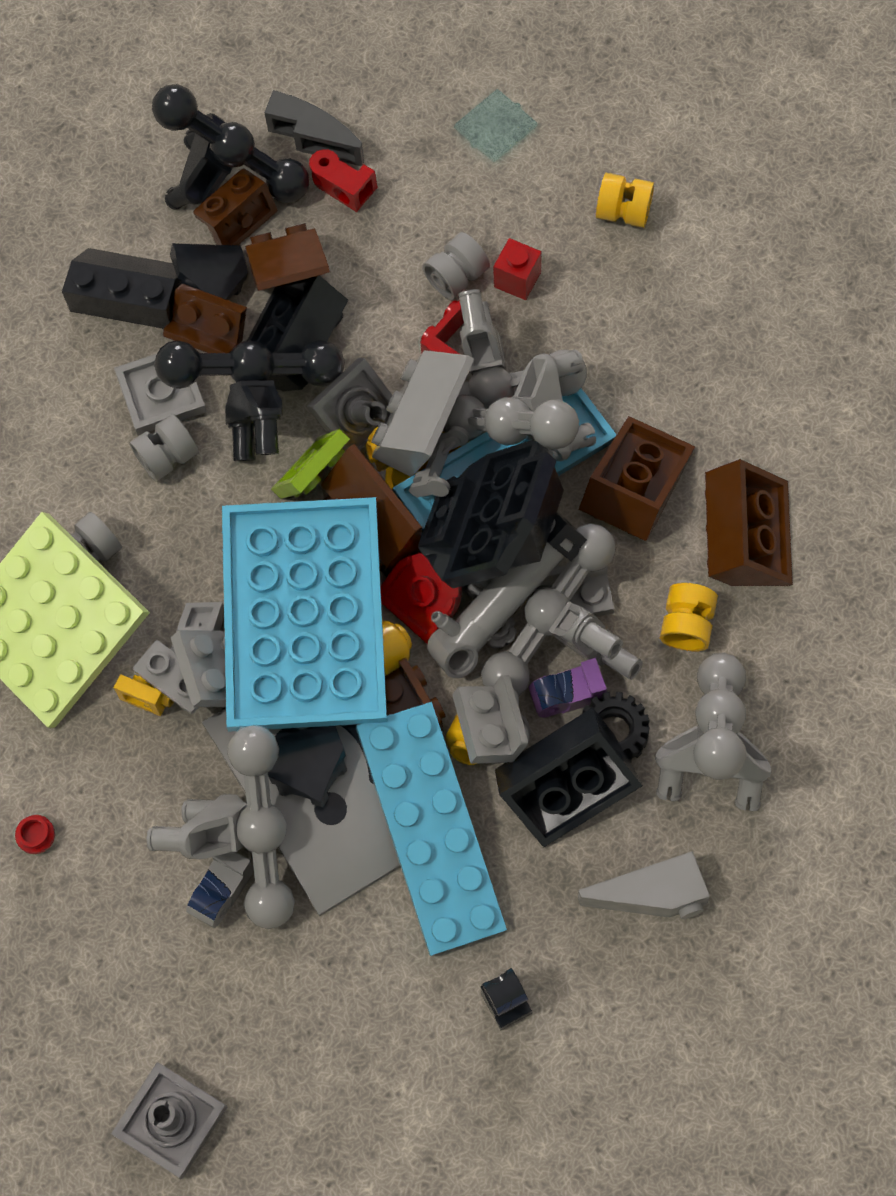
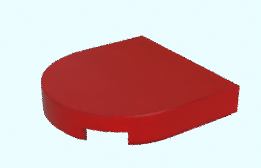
M422 553L413 554L400 560L381 585V603L427 644L431 635L439 629L431 620L432 614L440 611L453 618L459 608L462 597V586L451 588L443 582L431 566L429 560Z

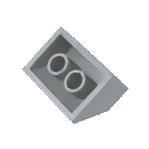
M424 350L416 361L410 359L400 378L406 381L401 392L397 390L394 392L386 408V411L391 413L387 424L380 423L372 438L371 443L377 445L372 458L410 477L413 476L431 457L474 358L462 354Z

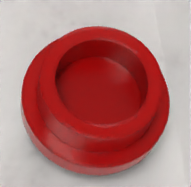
M31 815L24 818L18 824L15 831L16 843L24 852L29 854L45 852L51 847L55 839L53 824L41 815Z

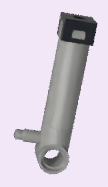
M556 513L540 562L509 569L506 575L493 578L456 620L440 611L432 614L431 620L439 629L429 638L428 652L449 677L461 678L473 671L478 662V652L564 557L572 562L578 555L581 546L587 539L561 514Z

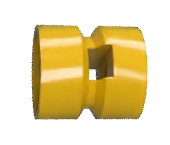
M605 172L597 201L596 218L612 222L623 218L626 225L645 228L652 203L654 182L635 178L629 183L626 181L625 176Z
M676 583L671 585L666 603V611L669 614L664 616L660 634L662 643L672 648L693 652L708 649L713 626L709 621L715 615L717 593L699 584Z

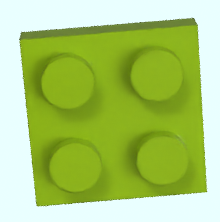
M340 429L318 437L271 490L280 499L290 496L296 498L302 493L308 494L321 481L318 474L327 465L331 468L339 461L345 453V450L342 448L350 438Z

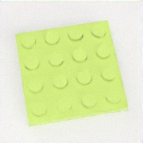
M41 512L0 563V679L48 728H55L150 612L49 513Z

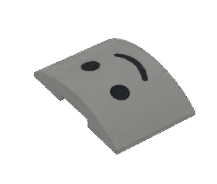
M225 708L204 720L202 724L245 792L244 775L240 774L231 765L227 754L228 744L236 731L228 732ZM360 724L336 726L346 753L344 762L347 771L344 775L336 778L327 792L329 799L323 807L313 805L310 799L294 794L286 797L281 796L277 786L271 784L268 776L271 804L275 805L284 814L287 823L286 836L278 847L279 851L319 916L400 867L356 730V726ZM309 727L268 730L276 739Z

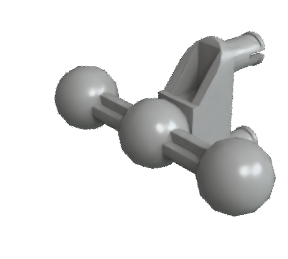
M473 289L458 294L464 326L461 327L462 331H460L464 355L474 358L469 370L472 374L470 381L463 384L459 395H471L484 403L488 409L498 399L515 395L524 370L508 373L505 370L502 340L492 324L488 302H482L480 290ZM557 350L549 355L554 357L567 353L570 350ZM584 360L573 362L574 365L583 363L584 368L581 373L559 378L562 396L577 393L583 387L587 378V367Z
M574 349L554 357L545 353L536 355L526 366L515 395L498 399L488 409L484 403L471 395H459L444 426L445 432H448V429L452 426L462 427L469 433L468 441H471L482 435L484 431H487L489 437L505 446L518 444L524 439L529 441L534 439L540 445L552 450L557 461L567 460L572 451L593 446L596 443V437L586 438L587 435L595 433L593 426L590 423H583L579 426V419L575 409L563 402L559 382L561 377L578 374L583 371V363L576 365L573 363L583 360L581 353Z
M587 524L577 528L587 541L581 546L578 555L572 562L569 560L551 588L547 587L536 590L528 598L524 608L527 624L508 652L493 654L485 662L481 672L484 686H494L500 676L509 675L513 689L517 691L519 697L527 689L530 681L527 664L546 636H554L586 660L596 657L598 665L602 666L605 664L630 680L637 676L642 668L643 661L623 649V640L612 634L593 613L580 605L570 602L589 572L603 570L613 561L616 552L615 540L612 533L605 527Z
M725 652L714 653L704 659L699 666L697 683L705 695L701 697L695 709L698 725L666 742L657 751L655 756L656 763L660 767L659 783L656 790V795L660 799L667 800L668 787H671L670 801L681 799L684 772L704 774L715 780L739 778L735 806L746 811L747 798L750 797L749 811L760 809L763 781L770 777L772 769L762 752L740 732L746 720V708L737 695L741 693L745 685L746 671L735 656Z
M252 725L242 727L234 733L228 744L227 751L231 765L240 774L244 775L247 803H244L236 794H222L215 800L187 799L182 805V819L186 824L182 827L152 826L147 832V847L150 851L181 852L187 859H207L229 852H237L244 846L248 851L252 852L255 883L251 885L245 896L244 908L247 917L258 927L272 929L288 922L294 910L295 899L291 889L283 881L279 880L276 848L281 845L286 836L287 823L284 814L275 805L271 804L268 772L273 768L278 759L279 746L276 737L267 728Z

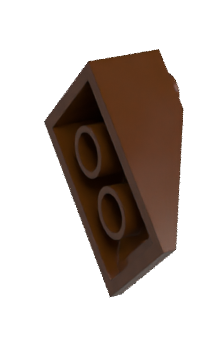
M306 223L285 228V236L272 238L271 232L250 237L252 244L246 245L245 249L255 287L258 291L330 273L315 228L307 230Z
M628 416L591 475L578 510L647 541L675 489L695 446Z

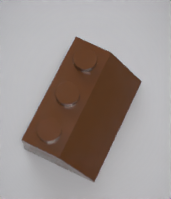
M353 444L345 451L322 482L323 500L376 497L380 572L382 571L388 577L400 560L413 554L422 553L418 548L423 533L422 526L357 446Z
M741 459L705 472L708 577L730 586L793 585L788 481Z

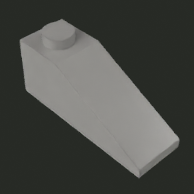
M693 851L578 890L580 906L669 918L679 914L681 919L691 918L704 911L702 906L707 905L710 897Z

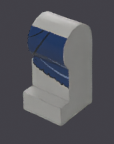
M236 852L212 857L213 862L200 884L192 893L186 907L188 914L213 928H216L221 923L228 910L232 908L254 872L251 860Z

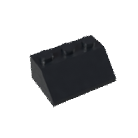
M88 248L71 261L62 294L70 312L164 329L172 321L175 290L181 285L182 280L177 278L173 263Z
M320 275L276 286L247 341L260 342L272 353H301L304 347L311 342L318 340L328 341L333 329L338 326L343 318V310L348 299ZM271 375L269 380H274L275 388L282 392L302 390L308 384L301 375Z
M593 707L521 752L514 762L504 763L495 769L499 795L543 848L643 786L614 733Z

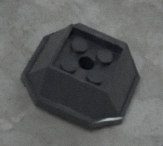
M533 439L489 453L471 464L458 478L453 476L446 480L450 484V490L444 497L436 496L418 544L419 550L429 560L431 566L443 582L451 588H457L504 576L508 573L509 569L541 561L564 492L555 469L557 460L552 450L540 445Z

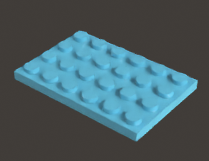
M376 497L222 506L226 723L228 732L238 731L242 727L252 725L267 729L387 722Z

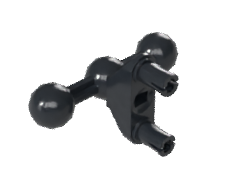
M179 84L166 85L160 88L154 96L152 112L156 121L163 128L171 131L189 129L185 133L184 144L190 152L180 184L169 188L166 192L168 194L165 195V202L171 209L178 210L187 204L200 205L218 190L227 175L231 173L232 168L243 165L266 179L269 192L277 201L283 203L297 202L308 191L309 174L299 161L291 158L275 161L254 147L253 135L246 126L237 122L226 123L213 113L203 114L198 110L196 98L188 88Z
M176 340L168 342L160 348L155 358L154 367L158 378L164 384L178 389L189 387L196 382L199 376L230 375L236 383L230 385V392L225 407V421L228 428L232 429L233 461L256 460L255 446L256 455L279 454L277 420H280L281 416H283L281 397L274 386V380H269L271 375H301L309 384L326 387L343 373L345 361L342 352L333 343L322 340L309 343L301 353H272L264 344L251 340L240 342L232 349L231 353H199L191 344Z

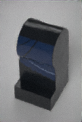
M512 968L506 970L500 976L482 983V986H480L481 995L500 1031L532 1014V1010L527 1002L528 997Z

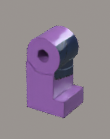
M596 657L581 662L579 667L539 678L528 687L536 712L542 718L559 713L564 714L583 708L586 705L589 706L591 699L595 696L601 699L603 693L607 692Z

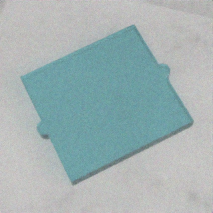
M496 89L454 125V128L470 141L472 148H478L491 161L495 162L537 126V122L521 109L520 103L512 102L501 91Z

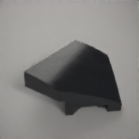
M172 243L170 257L177 278L182 280L181 284L229 300L233 295H239L243 282L248 275L241 245Z
M336 726L309 727L276 739L279 746V754L275 765L268 772L271 784L277 786L281 796L286 797L294 794L310 799L313 805L323 807L329 799L328 790L336 778L344 775L347 771L344 762L346 753Z

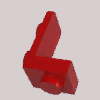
M460 300L452 301L446 308L440 322L436 326L428 327L423 333L420 340L421 354L424 350L459 354L445 343L464 323Z

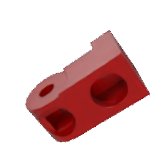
M322 149L312 154L309 159V167L312 172L314 185L355 212H358L378 188L375 170L363 165L357 171L340 161L334 151Z

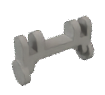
M452 426L448 429V432L441 433L425 470L417 472L414 476V483L411 484L409 489L413 496L435 495L444 497L448 494L450 484L445 479L440 478V474L449 451L467 444L469 440L467 430L459 426Z

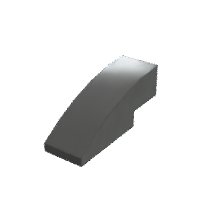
M272 91L264 112L268 132L293 137L296 151L314 154L316 151L329 149L338 155L340 161L363 166L362 142L345 125L309 102L282 92Z

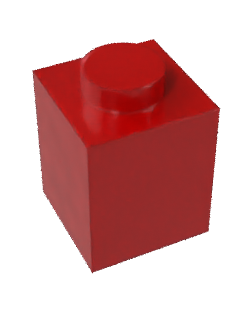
M509 238L493 266L494 288L527 300L541 274L542 251Z

